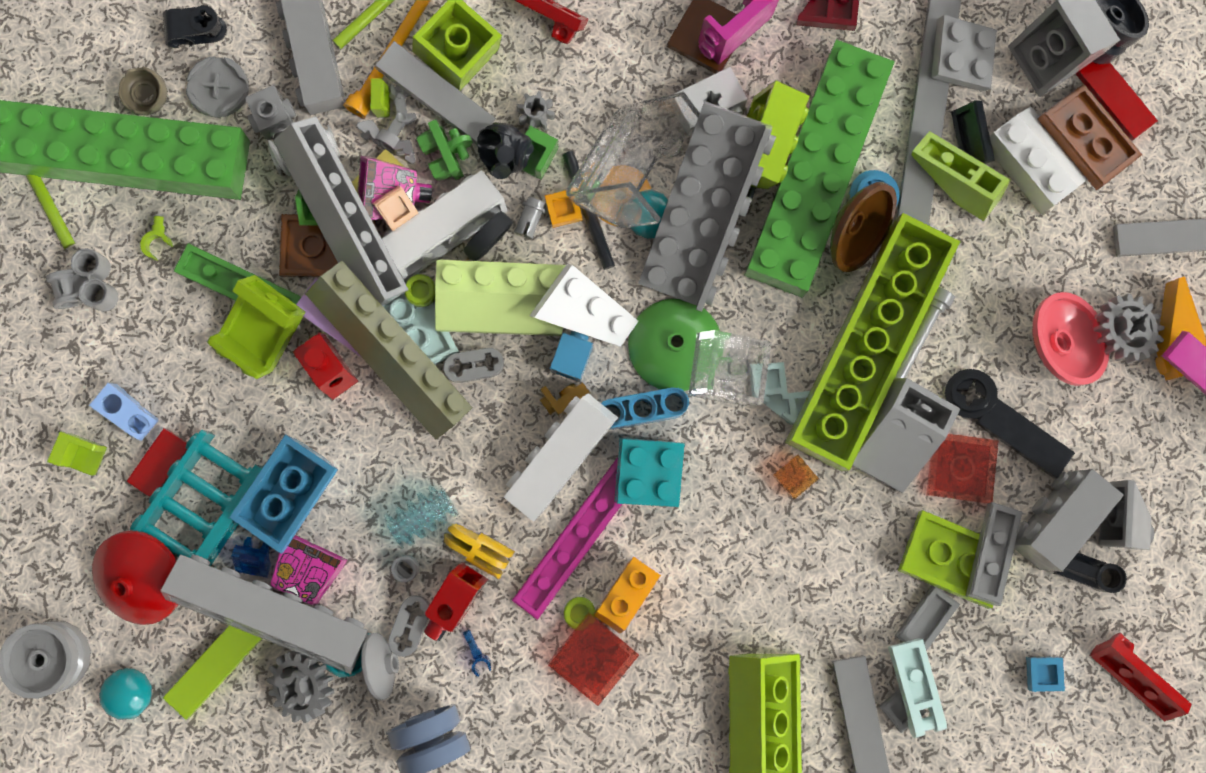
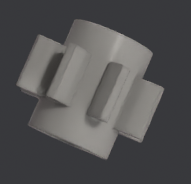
M538 91L537 95L533 96L525 93L524 105L517 104L516 106L517 112L523 114L519 117V124L524 125L528 123L534 128L542 127L546 131L547 119H555V112L548 110L553 106L552 99L545 101L541 96V91ZM535 107H539L541 111H538L536 116L531 115Z

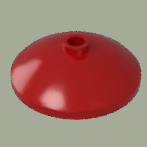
M131 530L116 533L101 543L93 558L92 578L100 599L110 611L130 623L149 625L162 621L178 606V604L166 600L161 593V589L177 560L160 540L147 533Z

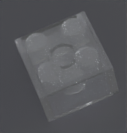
M718 330L697 333L688 396L740 406H763L772 342Z

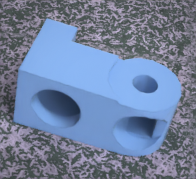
M107 383L89 405L123 431L140 441L144 439L159 421L152 413L142 407L138 401L127 394L123 388L114 383Z

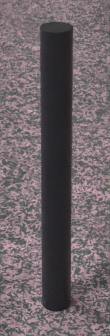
M568 151L562 157L573 187L576 190L578 201L604 270L615 267L614 260L574 151Z

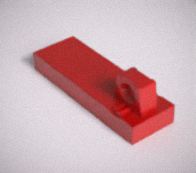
M514 0L554 20L551 37L564 44H569L576 32L583 31L589 20L587 17L553 0Z
M1121 632L1113 635L1108 641L1096 645L1089 656L1164 722L1189 713L1192 704L1133 653L1135 645Z

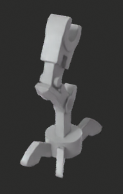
M390 84L389 96L395 101L397 114L388 130L380 129L379 131L373 120L358 122L357 127L362 131L361 137L363 139L369 140L372 138L373 142L382 149H386L397 156H405L406 162L414 164L415 155L410 140L401 141L397 137L405 125L411 124L417 119L415 113L407 114L405 99L411 95L398 85L394 87V85Z

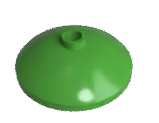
M666 299L650 305L637 317L638 323L629 335L628 349L632 365L643 380L660 390L680 388L683 391H688L700 386L711 377L720 362L723 344L720 329L707 310L703 308L702 312L696 310L697 305L681 299ZM673 337L681 338L682 346L674 347L671 344V339Z

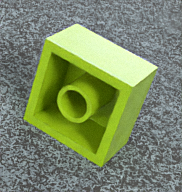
M448 0L413 36L412 52L439 76L461 91L499 50L502 35L463 0Z

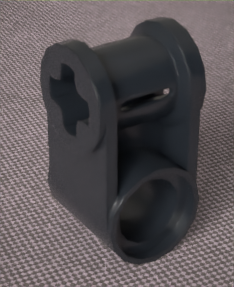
M207 5L183 9L173 8L163 12L165 44L171 48H179V45L189 44V47L197 44L218 42L227 33L225 21L218 16L213 8Z

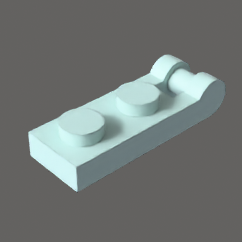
M918 638L889 646L888 649L907 713L908 727L911 735L917 738L924 736L925 731L934 729L935 732L947 729L946 719L923 639ZM928 708L929 716L922 718L920 710Z

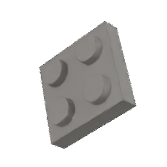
M947 15L938 18L931 78L979 91L991 89L997 30Z

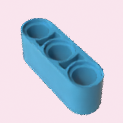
M667 388L612 398L603 401L601 404L606 408L615 407L619 411V420L614 422L609 429L616 430L681 417L689 406V398L680 388ZM671 395L679 397L682 401L681 410L677 412L670 411L665 405V399ZM639 401H645L651 407V414L647 417H639L635 414L633 406Z

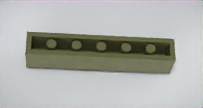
M343 261L321 275L305 293L435 440L455 426L473 408Z

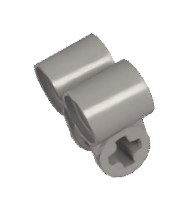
M85 248L76 251L71 259V269L52 272L46 276V281L52 286L55 298L52 304L55 309H68L84 303L91 308L105 312L117 305V290L102 281L108 277L111 271L110 262L106 257L94 250ZM96 260L95 268L88 272V264ZM103 289V298L100 301L96 302V293L99 290Z

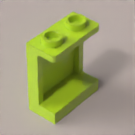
M253 275L237 281L233 292L238 297L220 332L210 336L207 343L220 356L231 360L239 366L244 374L259 379L274 370L306 312L259 277Z

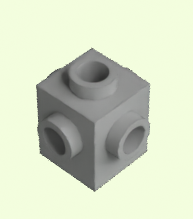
M275 85L245 97L252 113L247 117L254 132H261L267 140H274L291 123H294L292 118L296 116L295 110L288 98L283 99Z

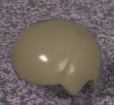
M143 66L127 70L125 76L119 82L118 95L123 106L136 115H151L157 113L165 105L168 90L164 79L156 71ZM153 95V98L150 101L143 102L145 99Z

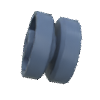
M455 704L420 713L386 732L391 749L404 750L414 747L403 753L396 761L400 773H426L462 757L471 750L465 732L456 731L445 734L454 729L461 721Z

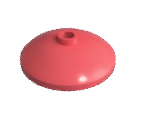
M1060 292L1045 298L1035 311L1032 326L1034 346L1044 366L1059 380L1073 386L1087 385L1098 380L1105 372L1109 361V353L1106 354L1104 352L1107 345L1106 343L1098 344L1097 342L1102 335L1094 331V327L1099 326L1100 322L1094 318L1097 312L1093 307L1075 294Z

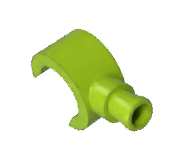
M162 216L153 217L154 222L151 231L147 232L140 242L143 254L155 261H158V259L150 252V243L154 239L162 238L165 243L173 247L171 239L164 234L165 226H163L164 217Z

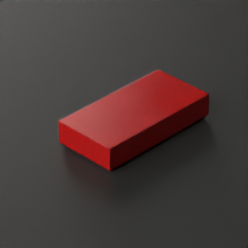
M163 428L126 482L151 497L153 492L157 488L163 487L169 478L167 473L172 464L177 460H181L186 453L187 442L167 428Z

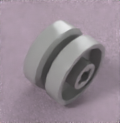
M47 621L17 629L5 640L0 650V676L2 682L11 692L23 698L34 699L72 688L84 677L90 665L91 650L87 637L78 627L66 621Z

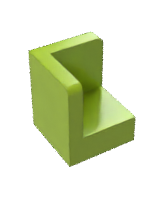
M60 431L47 462L94 476L98 471L107 447L75 434Z

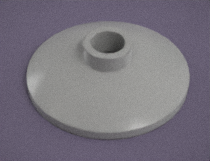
M372 633L366 637L363 644L362 670L366 685L372 696L377 700H385L389 698L393 691L395 673L399 671V660L397 655L390 650L386 639L379 633Z

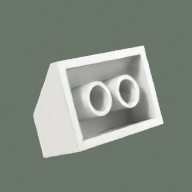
M1030 106L990 135L994 158L1042 215L1077 189L1087 179L1038 121L1037 118L1040 116Z

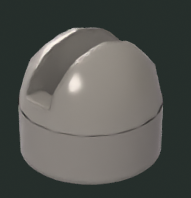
M402 555L392 563V575L400 582H409L417 576L419 562L411 555ZM403 560L413 569V573L401 563Z

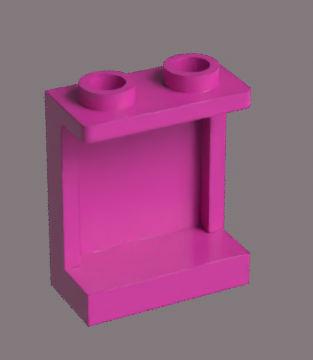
M743 0L742 4L745 8L725 26H721L711 15H708L704 19L698 40L699 48L703 55L708 59L713 58L719 65L772 18L779 0Z

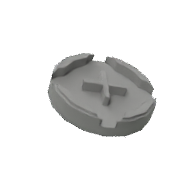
M207 57L197 62L187 76L186 95L194 108L206 116L214 118L229 116L238 111L246 102L245 97L248 96L249 92L248 78L241 66L230 58Z

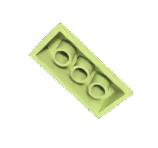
M437 260L435 330L442 332L562 336L563 327L531 317L530 314L566 265Z

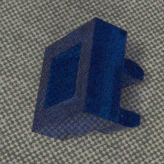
M247 537L243 546L235 545L231 555L235 571L267 578L271 567L269 545L263 542L260 549L252 548V537Z

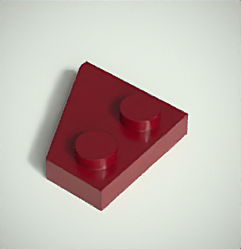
M809 0L803 11L798 15L796 25L855 31L859 0Z

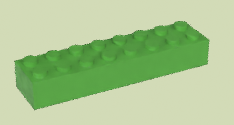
M836 39L808 107V115L798 133V143L788 159L787 174L778 185L744 276L801 298L809 291L895 61Z
M0 100V173L25 176L35 175L42 178L241 200L250 140L240 127Z

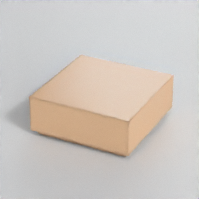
M399 185L372 203L391 231H394L418 214V211Z

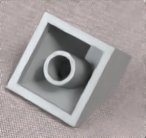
M1133 480L1109 482L1124 496L1100 524L1099 546L1150 550V544L1154 539V528L1151 525V515L1136 482Z

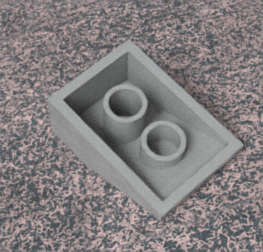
M1056 0L1015 38L1008 47L1037 95L1041 97L1100 57L1120 39L1096 0Z

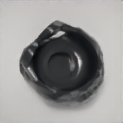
M494 122L492 125L486 126L479 131L477 137L479 157L487 171L497 179H505L512 173L522 171L527 166L530 154L534 151L531 138L507 123Z

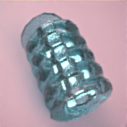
M429 485L430 496L428 498L420 492L417 493L419 501L417 505L409 499L406 500L408 508L406 512L397 506L395 508L396 519L388 514L384 515L391 534L403 549V541L409 546L415 544L414 534L421 539L425 538V527L432 532L437 530L435 519L442 524H446L448 522L446 512L453 517L459 515L457 508L441 485L439 491Z

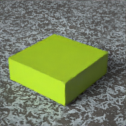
M382 78L371 79L370 109L378 118H388L390 116L389 86Z

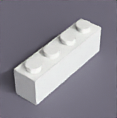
M481 170L475 175L466 177L451 192L441 194L432 205L424 210H419L417 215L394 231H387L382 241L400 275L406 282L410 277L416 275L478 232L495 214L500 211L505 213L508 210L503 196Z
M589 393L581 399L577 396L574 397L564 410L568 416L561 424L556 421L545 434V437L549 439L542 449L536 446L525 460L529 465L524 472L517 471L506 484L510 489L504 498L533 522L544 512L618 419L616 415Z

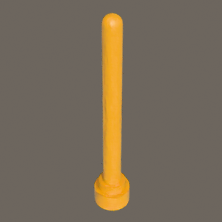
M416 0L381 57L394 41L401 47L403 46L431 0ZM374 67L360 91L356 90L354 94H350L343 106L351 113L365 119L371 110V79L383 78L384 75Z

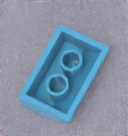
M284 435L229 518L277 552L283 554L338 469L324 456L303 442Z

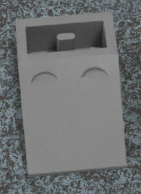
M894 378L852 466L903 493L946 439L960 408L908 378Z

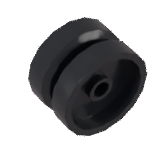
M1096 0L1120 41L1095 59L1094 63L1109 64L1123 54L1126 48L1132 46L1147 34L1149 18L1143 4L1139 0Z

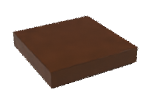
M692 0L670 37L667 47L716 74L724 70L733 53L719 65L713 58L708 59L703 55L699 48L698 40L704 19L711 15L721 26H725L737 14L712 0Z

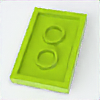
M924 510L919 511L898 571L987 609L994 606L966 597L980 534Z

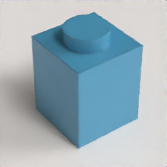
M571 331L570 335L562 333L550 366V371L581 382L593 349V343L588 342L589 337L576 331Z

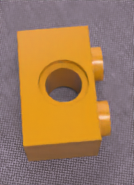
M633 557L627 563L593 616L619 634L626 630L661 575Z

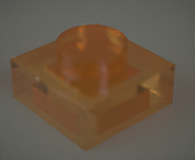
M799 454L795 455L772 475L793 500L819 479Z

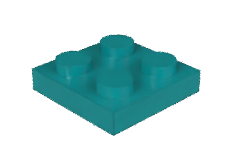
M620 438L614 502L617 504L679 507L685 443Z

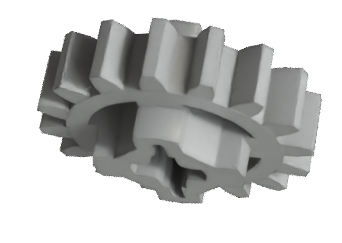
M1126 294L1122 297L1118 295L1101 305L1099 308L1102 312L1094 317L1100 322V325L1094 327V331L1102 335L1097 340L1098 344L1106 343L1107 345L1104 352L1106 354L1115 352V360L1120 361L1125 358L1127 364L1135 361L1140 362L1150 358L1151 354L1158 352L1159 349L1156 344L1164 341L1158 335V332L1164 330V326L1158 325L1156 322L1161 315H1153L1151 312L1154 305L1150 303L1144 306L1142 296L1133 299L1131 294Z
M294 651L277 657V664L269 668L274 676L267 678V682L273 685V689L268 694L276 696L277 699L273 706L275 708L282 706V716L286 717L291 714L292 722L294 723L299 720L307 723L323 715L325 708L332 704L327 696L334 693V689L328 687V682L333 680V676L325 675L326 665L320 666L317 660Z

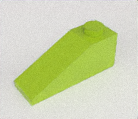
M931 131L926 134L911 153V156L959 207L982 221L988 217L1000 202L1010 182L1009 178Z

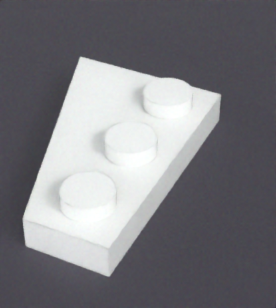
M566 264L530 314L531 317L620 347L638 323L636 318L571 264Z

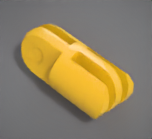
M450 525L448 531L451 534H444V543L467 557L465 561L500 579L503 574L501 569H505L509 563L506 557L511 558L515 551L484 533L478 535L461 525Z

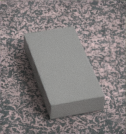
M931 585L895 634V637L902 642L918 638L923 639L927 651L960 604L941 589Z

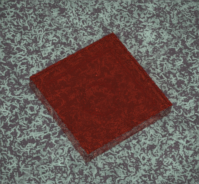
M948 434L930 458L926 495L985 504L993 502L999 441Z
M588 613L547 664L599 706L638 658L639 654L592 614Z

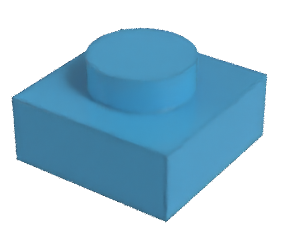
M1026 657L1029 691H1065L1062 657Z

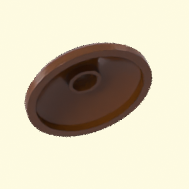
M876 182L864 187L850 198L838 212L832 228L830 254L834 266L839 270L852 272L859 269L881 246L892 225L897 205L896 192L891 185L885 182Z

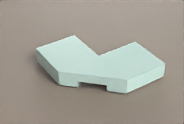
M784 362L752 365L755 397L790 425H794L810 391L787 392Z

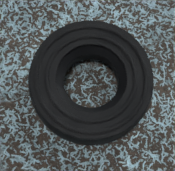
M498 212L473 236L463 252L472 261H479L505 235L512 226L513 221L504 212Z

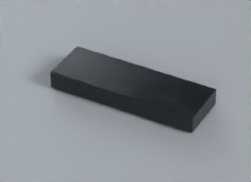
M998 398L991 412L976 421V424L1054 479L1060 476L1075 454L1074 451Z

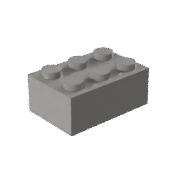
M1093 469L1061 473L1051 485L1054 488L1047 498L1045 496L1040 498L1033 506L1032 511L1034 515L1028 522L1023 521L1020 523L1014 549L1039 570L1063 572L1124 496Z

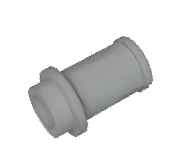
M528 197L527 201L522 203L524 209L514 232L522 235L526 224H528L524 237L533 239L540 217L546 213V210L544 209V202Z

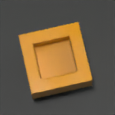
M575 188L545 195L552 228L583 221Z

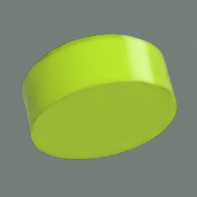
M417 274L407 280L406 286L408 291L405 292V296L412 305L427 307L435 301V283L429 276Z
M585 597L572 598L565 605L564 619L573 629H586L595 620V616H593L596 611L595 606Z

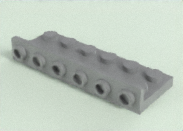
M706 101L704 102L638 284L697 305L696 310L701 312L705 303L708 305L712 304L717 291V287L712 286L716 274L722 276L729 260V258L724 257L727 245L734 247L740 229L735 227L739 215L746 216L752 198L746 197L751 185L757 187L764 168L758 165L762 154H770L776 136L771 135L773 126Z

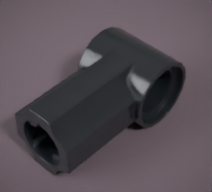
M1081 553L1075 555L1063 572H1053V574L1086 585L1099 592L1117 593L1124 589L1127 583V576L1122 567ZM1105 570H1108L1111 574V582L1107 586H1104L1101 581V575Z

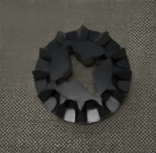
M965 369L957 372L949 379L945 387V400L960 408L958 415L963 419H979L990 413L998 397L997 387L993 379L988 374L976 369ZM972 383H975V394L980 395V398H974L972 403L967 406L966 396L961 394V392H967Z

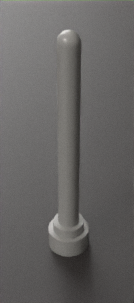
M938 287L895 378H906L939 314L944 313L945 309H950L955 299L951 292Z

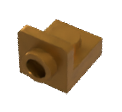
M583 382L578 386L572 383L559 392L561 398L556 401L548 388L544 386L540 389L544 395L540 402L550 415L556 412L559 418L566 414L564 410L574 397L577 396L581 399L586 394H590V391Z

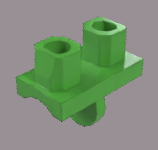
M435 119L429 122L430 129L419 135L416 139L425 155L438 149L442 154L441 158L428 164L433 177L437 181L452 176L455 180L465 177L454 153H458L461 160L469 158L467 148L473 143L470 135L460 136L458 129L454 128L449 131L452 140L448 141L442 126H439L438 121Z

